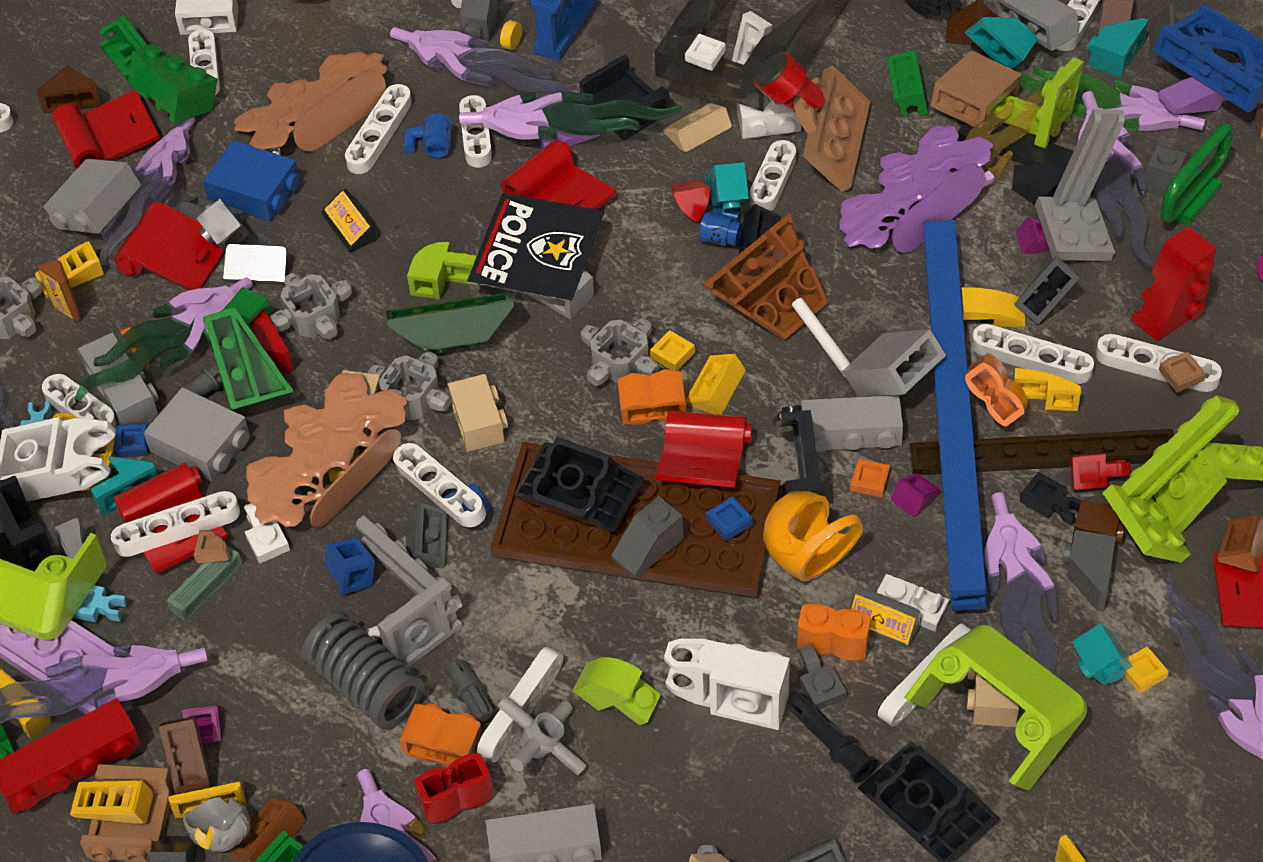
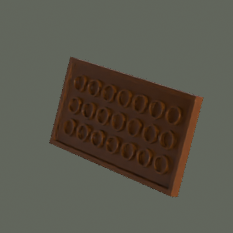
M522 442L491 546L492 556L633 578L611 559V555L633 517L659 496L683 516L684 539L636 579L757 597L767 552L763 540L765 520L773 504L778 501L781 480L738 474L735 488L655 480L659 462L610 455L619 465L645 479L615 532H605L593 525L582 524L549 512L535 504H527L513 496L543 446ZM733 496L753 518V525L725 541L706 520V512Z

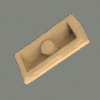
M709 103L665 127L663 131L680 150L688 152L728 130L732 124L726 107Z

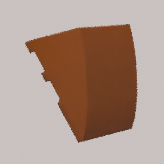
M790 213L702 284L706 289L782 340H785L804 324V321L792 306L796 299L802 298L814 315L829 303L814 268L809 266L802 250L804 244L796 236L791 224L794 221Z

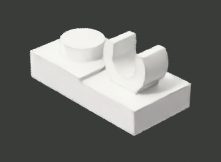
M751 11L743 14L731 64L752 78L756 77L758 69L764 62L763 57L768 47L772 24Z
M888 574L885 575L877 590L879 594L919 609L921 611L919 626L935 632L949 606L950 599L943 597L941 594L932 593L923 587H918Z

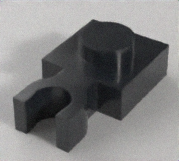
M1040 472L1034 476L1020 494L1021 503L1047 517L1055 511L1059 513L1061 519L1071 525L1074 522L1075 513L1067 509H1075L1079 512L1081 500L1065 496L1066 486Z

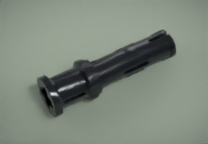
M804 693L797 694L791 700L793 703H789L787 709L830 750L831 760L834 763H840L851 774L850 778L854 783H861L870 777L878 765L877 759L874 756H868L857 745L858 741L854 736L844 735Z

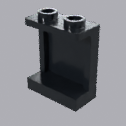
M626 55L609 62L606 66L587 75L579 82L580 96L587 108L624 141L670 114V92L663 86L656 90L650 88L630 70L629 58Z
M801 405L783 407L782 411L772 420L773 428L791 426L793 428L799 479L785 481L781 486V495L783 497L791 491H810L818 494L821 491L811 410L802 411Z
M11 476L0 480V528L19 565L35 571L45 558L54 555L40 522L20 530L18 524L31 519L32 514L17 477Z

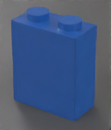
M233 140L203 183L208 199L214 201L221 199L226 205L244 210L250 216L271 222L275 215L282 211L292 191L298 188L300 175L298 174L296 160Z

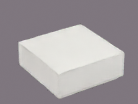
M698 34L685 53V61L712 71L726 51V43Z

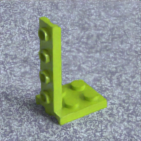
M1073 57L1065 66H1060L1056 76L1052 80H1047L1043 87L1041 96L1044 97V102L1041 107L1008 94L991 110L990 117L997 119L1001 123L1010 124L1022 129L1028 134L1036 135L1034 145L1045 149L1048 146L1050 135L1056 137L1061 131V123L1063 121L1069 123L1071 120L1084 61Z
M1216 395L1214 398L1204 402L1201 410L1190 421L1183 423L1177 429V433L1166 444L1159 446L1154 451L1153 456L1143 466L1135 469L1122 486L1111 484L1103 492V495L1144 555L1182 563L1191 555L1184 545L1185 538L1177 529L1170 525L1166 519L1168 516L1167 512L1160 504L1154 502L1152 496L1238 415L1239 406L1234 400Z
M1208 442L1153 495L1156 502L1167 512L1168 516L1166 519L1170 525L1182 533L1227 483L1226 478L1263 481V447Z

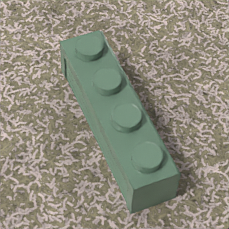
M227 546L230 553L229 561L202 563L166 600L170 612L184 622H187L243 565L240 554Z

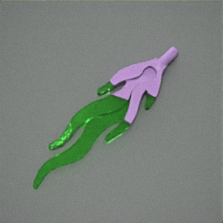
M1033 67V75L1044 82L1052 80L1057 73ZM1021 73L1020 86L1031 94L1044 99L1041 93L1045 83ZM1081 74L1072 114L1085 118L1086 108L1082 95L1085 92L1091 91L1094 94L1098 108L1123 110L1125 115L1123 127L1127 130L1155 131L1170 128L1178 129L1179 126L1200 131L1204 130L1206 119L1186 114H1173L1157 96L1158 92L1127 84L1119 80L1114 81V87L1112 88L1096 78Z

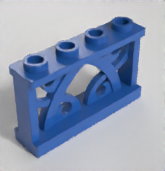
M531 0L530 8L535 10L537 40L533 45L534 54L560 61L598 0Z
M1206 4L1201 5L1197 11L1174 25L1167 24L1161 28L1153 51L1154 53L1246 112L1255 109L1256 104L1263 100L1262 39ZM1213 49H1222L1230 52L1241 59L1242 65L1229 63L1215 54Z

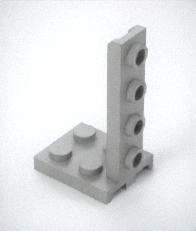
M1092 110L1053 197H1038L1035 203V208L1053 259L1057 256L1061 260L1111 261L1115 254L1096 198H1089L1125 122L1123 110Z
M363 515L356 521L357 529L364 535L361 539L363 546L416 594L408 603L386 616L377 625L387 652L392 653L396 660H400L408 668L463 627L462 623L457 619L456 611H458L456 601L452 599L450 594L452 586L443 577L434 578L420 559L414 560L409 556L406 548L400 541H392L379 523L373 524Z

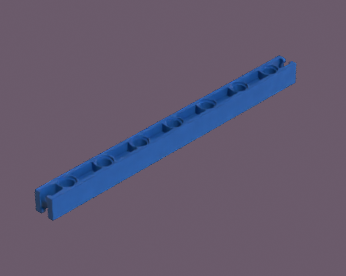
M955 220L923 222L930 327L931 332L946 355L933 368L951 611L986 609V584L969 387L965 380L967 359Z

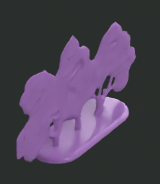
M935 126L919 140L916 155L910 156L897 152L880 157V167L883 168V171L879 174L878 183L885 186L884 190L879 194H860L841 203L840 213L842 217L839 221V229L846 233L844 242L847 243L848 247L863 244L871 249L878 248L886 243L889 237V230L894 228L892 242L897 251L907 253L916 249L924 242L923 222L951 220L977 198L985 180L984 170L980 165L990 161V149L994 144L980 136L958 142L959 134L955 126ZM955 168L957 169V171L955 173H951L950 169ZM918 200H921L909 210V207L913 203H915ZM901 208L905 211L903 215L898 213ZM886 216H897L900 218L899 220L895 219L893 223L882 222V219ZM880 226H887V227H888V228H887L886 230H884V231H880V230H879V227H880Z

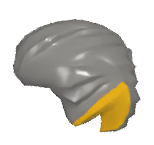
M221 797L213 798L203 802L193 810L185 812L183 815L185 828L193 843L211 852H225L234 848L248 835L251 827V819L246 806L240 804L235 798H229L228 803Z

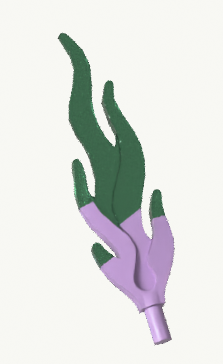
M559 92L536 99L535 93H527L508 98L493 106L485 107L483 112H460L459 121L460 124H483L484 128L493 129L515 139L555 140L558 138L556 130L583 136L598 135L622 129L639 130L640 123L630 118L600 119L612 116H631L649 120L666 119L682 112V106L654 109L628 100H614L601 104L584 105L595 102L593 94Z
M244 277L230 287L224 285L216 288L189 290L174 297L165 305L155 308L152 316L163 319L147 321L134 326L124 333L105 355L94 359L93 365L96 367L110 365L127 350L137 347L136 351L123 363L90 375L84 380L76 393L75 402L79 403L90 390L97 386L134 379L152 359L165 351L178 348L161 359L160 368H165L191 355L198 346L205 330L202 317L222 311L242 287L248 290L252 288V281L248 277ZM186 310L178 315L168 317L178 311Z

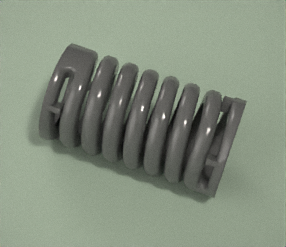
M336 612L328 615L310 631L305 639L301 652L302 658L313 669H316L322 677H325L331 685H334L340 693H343L349 701H352L358 709H361L366 716L370 717L379 728L390 729L400 724L411 714L414 705L420 702L424 691V682L419 677L414 676V673L409 668H406L400 660H396L392 653L387 652L385 647L379 645L364 629H360V626L355 621H351L346 613ZM327 631H328L329 633H328V634L326 635V637L323 639V641H322V643H321V645H320V647H319V644H320L322 638L324 637V635H325V634L327 633ZM412 691V694L408 701L401 708L397 709L407 699L410 692Z

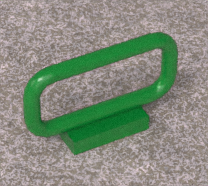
M1229 122L1220 124L1169 183L1163 197L1160 213L1163 222L1171 223L1176 220L1186 226H1190L1221 190L1222 181L1213 176L1223 165L1230 151L1234 128ZM1217 147V150L1213 158L1210 160V162L1204 167L1202 171L1198 170L1199 166Z

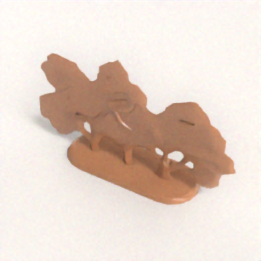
M352 52L346 55H330L319 68V80L309 82L306 79L295 80L290 84L285 82L274 83L267 94V97L272 101L269 106L252 108L238 116L234 121V124H236L234 131H256L249 145L262 150L282 147L287 142L292 131L294 142L298 148L303 151L319 149L372 112L386 90L385 79L382 75L386 73L387 66L381 63L384 54L372 53L367 55L363 52ZM295 122V125L290 126L289 123Z
M340 373L324 390L325 402L323 409H315L306 404L285 409L284 420L289 425V428L285 431V443L293 448L291 455L288 457H265L246 466V479L249 483L247 500L257 507L255 517L259 519V523L264 524L277 521L285 527L296 526L302 521L305 514L304 504L317 499L310 514V523L314 528H321L328 524L393 457L401 441V433L399 430L390 429L378 437V432L384 428L399 426L405 422L406 411L404 406L407 404V399L392 389L369 395L367 394L368 385L362 374L355 373L350 375L348 373ZM364 428L371 430L370 437L363 432ZM359 445L368 447L350 464V459L353 457L356 447ZM332 467L343 468L345 471L327 489L323 488L324 474ZM313 477L318 478V485L312 483ZM299 486H309L316 489V492L313 493L310 490L307 493L308 495L295 494V489ZM293 499L302 500L298 505H295L292 501Z

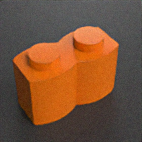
M987 353L968 368L965 380L969 389L975 396L986 402L990 415L999 424L1008 426L1025 413L1028 405L1027 396L1018 383L1008 378L1006 369L999 359Z
M664 369L651 375L630 373L617 379L623 424H643L653 420L666 421L668 410L686 411L681 371Z
M811 603L802 605L797 627V648L801 649L812 645L817 655L833 654L840 659L848 661L866 659L869 643L871 616L855 609L836 611L823 604Z
M432 703L425 705L415 704L399 739L401 752L416 759L435 761L440 765L448 767L459 757L476 752L482 737L481 723L470 714H448L440 706Z

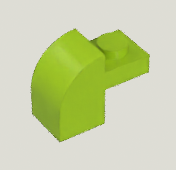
M437 242L422 248L414 256L407 274L410 295L441 299L446 281L477 285V283L467 282L477 256L451 252L450 242Z
M602 657L586 663L572 690L596 710L600 711L614 705L638 725L648 723L661 696L660 693L640 679L643 671L628 662L610 657Z

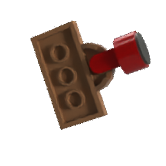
M779 52L770 56L758 69L755 77V86L774 104H783L795 112L801 126L808 133L803 157L841 192L850 189L871 101L833 65L824 69L822 79L816 77L810 80L807 77L806 70L787 52Z

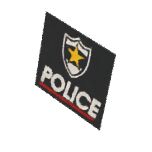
M502 193L467 282L572 301L605 211Z

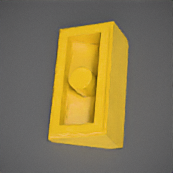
M736 354L709 356L685 399L687 406L711 414L722 415L745 373V367Z
M243 781L168 796L170 806L177 819L183 818L185 812L193 810L203 802L217 797H221L227 803L229 798H235L240 804H246Z

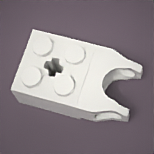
M60 417L4 429L0 439V480L16 476L27 502L86 489L105 479L110 474L111 467L107 466L102 458L91 456L96 450L107 445L115 437L116 429L108 421L83 418L63 421ZM93 429H101L106 433L101 434L89 431ZM90 466L97 467L101 470L94 471L90 468Z
M681 638L668 643L664 661L670 666V670L665 683L666 687L674 695L694 704L710 707V714L779 730L789 697L790 658L783 657L776 652H761L748 649L741 644L731 645L707 639ZM685 648L692 653V659L690 662H679L672 657V653L676 649ZM678 674H683L690 678L692 683L686 687H679L673 682V679Z

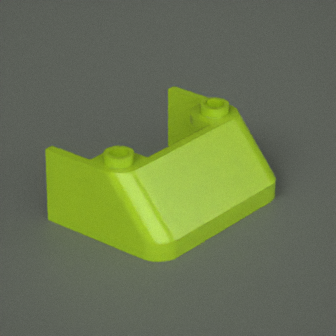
M90 533L73 559L63 555H52L45 558L35 571L0 559V624L41 640H51L61 635L107 567L97 535Z
M987 625L977 626L941 649L904 698L926 709L945 683H958L966 677L971 669L976 671L1026 710L1016 724L1015 733L1018 741L1030 753L1010 778L1009 782L1014 786L1030 791L1084 720L1087 714V703L1081 694L1000 632Z

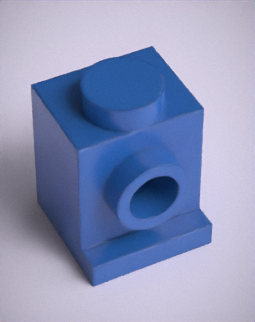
M357 537L326 545L324 565L338 583L341 595L372 587L375 560Z

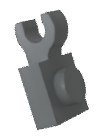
M812 645L799 649L798 652L801 657L798 658V662L805 672V675L800 676L799 684L807 698L819 710L846 699L847 691L833 666L829 664L821 667L817 653Z

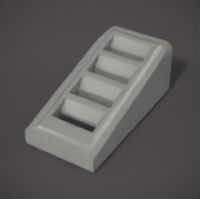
M74 518L56 526L54 530L64 555L71 559L74 558L86 540V535L79 518Z

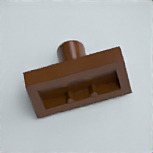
M196 716L161 723L158 727L175 795L209 788L212 785V780Z

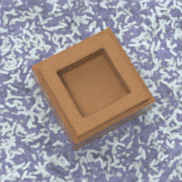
M1188 351L1160 363L1159 371L1177 393L1205 380L1206 373Z

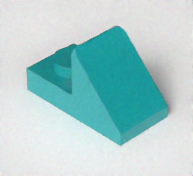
M113 456L108 457L114 477L104 480L99 485L90 489L96 507L103 517L117 510L113 496L157 476L152 462Z

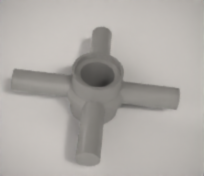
M507 695L497 705L524 729V733L520 737L521 749L510 761L511 767L514 770L521 771L532 758L541 759L548 753H552L577 776L587 766L560 742L561 737L564 735L563 721L573 711V707L569 702L563 701L553 713L543 712L536 718H532Z

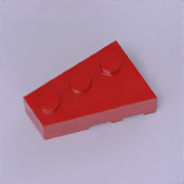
M1189 226L1167 240L1151 272L1156 277L1151 289L1145 288L1141 295L1145 300L1143 307L1140 311H1135L1130 320L1155 341L1159 342L1190 319H1197L1205 310L1204 304L1210 288L1211 272L1215 266L1216 248Z

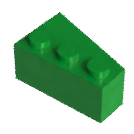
M146 45L144 48L132 51L128 83L145 99H150L151 97L156 102L155 108L159 111L166 110L170 114L169 120L173 124L213 111L217 78L207 74L206 70L194 67L184 62V59L181 57L172 56L162 51L163 49L157 45Z
M235 307L202 317L230 410L294 392Z

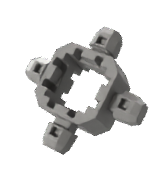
M291 273L285 276V287L280 295L283 311L278 310L269 317L277 332L288 329L292 325L299 336L310 338L319 333L322 338L328 340L337 335L336 324H338L340 318L338 301L342 302L352 294L346 280L338 281L331 284L330 287L320 275L310 274L301 278L300 275ZM311 298L314 301L318 299L321 302L324 301L326 305L324 307L319 305L313 308L310 314L307 311L301 312L296 310L295 307L297 305L301 307L309 303L308 300Z
M0 277V303L4 301L7 304L10 301L12 303L17 301L18 306L14 304L7 309V314L0 313V339H10L17 333L21 336L30 337L36 332L34 323L35 310L31 300L35 299L42 292L43 287L35 277L27 279L20 285L10 277Z
M641 318L630 325L620 319L609 321L602 329L593 325H586L580 333L581 339L591 347L592 366L587 372L589 383L598 386L610 379L618 384V378L630 373L651 375L659 372L658 363L648 356L647 338L652 330L650 321ZM618 344L622 347L624 344H627V349L631 350L630 359L625 356L623 359L617 357L613 360L612 355L608 353L610 351L609 346L615 347Z
M430 351L423 353L418 359L407 355L395 358L389 367L372 365L368 371L369 374L380 375V391L392 389L403 396V392L397 390L399 388L398 382L404 384L405 381L411 382L412 379H415L416 384L421 385V393L415 391L413 395L408 393L404 397L407 399V404L404 406L406 411L405 418L410 420L423 418L430 408L437 411H446L451 404L449 394L438 387L435 372L438 366V356Z

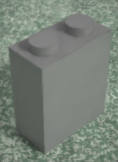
M86 159L43 207L50 216L51 223L60 230L99 234L140 188L141 184L127 162Z
M930 329L883 333L842 372L858 397L903 395L946 355Z
M183 387L144 431V436L151 453L176 465L184 462L188 467L194 465L199 475L211 482L214 481L220 472H224L227 469L230 460L239 449H243L246 446L250 437L244 416Z

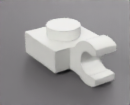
M251 503L244 506L247 513L246 517L252 529L245 531V535L259 564L290 551L289 544L277 521L260 524L259 519L255 517L257 507Z

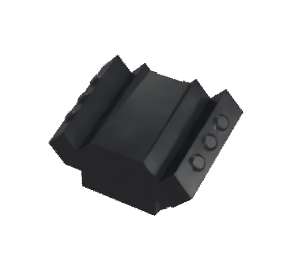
M556 436L554 443L543 444L513 496L527 504H535L549 512L582 524L593 525L605 532L614 533L645 478L619 465L608 454Z
M912 741L858 787L867 798L939 862H952L1000 819L965 784L921 746H917Z

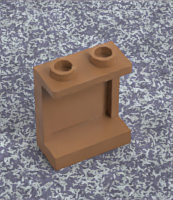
M970 51L935 82L931 107L977 129L983 130L988 125L991 110L1008 94L1014 97L1018 96L1022 74L976 52Z
M98 764L95 774L97 781L143 780L153 791V800L146 824L92 819L88 835H82L80 840L86 857L97 862H108L110 859L126 860L127 862H150L149 851L160 837L164 836L170 809L168 796H172L174 791L168 768ZM108 795L105 796L103 806H106ZM120 796L118 806H121L122 796Z

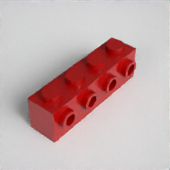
M116 698L0 759V792L13 815L32 808L37 802L54 793L66 790L72 783L86 776L96 774L98 764L108 765L118 759L130 756L136 749L142 747L137 732L119 700Z

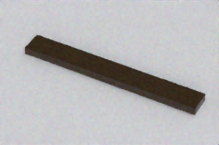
M1173 429L973 439L976 472L1070 467V455L1092 453L1106 454V462L1125 459L1130 464H1144L1153 456L1154 451L1159 446L1166 444L1174 436ZM939 441L909 444L912 474H941Z

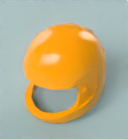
M791 491L776 501L767 514L763 540L767 551L777 565L790 576L800 581L808 582L834 567L855 546L863 533V524L857 515H848L828 524L829 502L825 496L810 491ZM851 526L846 534L839 533L844 528Z

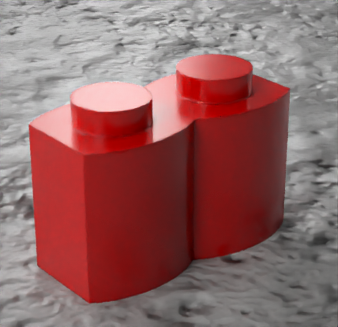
M480 753L459 757L447 768L431 769L421 774L414 781L418 803L428 823L448 820L456 815L460 809L478 807L486 803L494 795L491 774Z

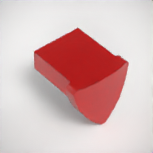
M701 179L671 184L672 196L680 209L693 221H699L709 202L710 187L705 185Z

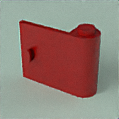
M136 90L84 114L74 104H63L56 108L52 114L53 123L76 169L86 159L113 161L160 139Z
M553 140L501 180V188L504 193L592 209H599L617 194L616 189L575 166L571 147L567 143Z
M153 202L114 256V261L117 269L125 275H139L143 268H146L187 290L202 288L225 251L215 242L210 244L202 236L199 230L203 226L198 221L165 204Z
M668 410L665 425V443L656 470L655 480L735 488L745 443H751L753 424L747 423V417Z
M184 462L113 496V501L124 523L203 498L198 487L202 480L194 465L188 467ZM190 515L184 519V522H194L200 515ZM159 525L152 530V533H161L168 526ZM222 526L208 530L214 532L223 541L228 539L227 533ZM198 534L142 553L155 574L194 556Z
M1214 552L1212 558L1221 625L1263 628V558L1259 571L1253 572L1218 562V553Z

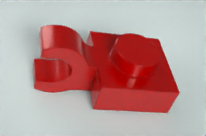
M1106 454L1070 455L1072 489L1082 490L1108 487L1107 477L1130 475V462H1126L1125 459L1106 462Z

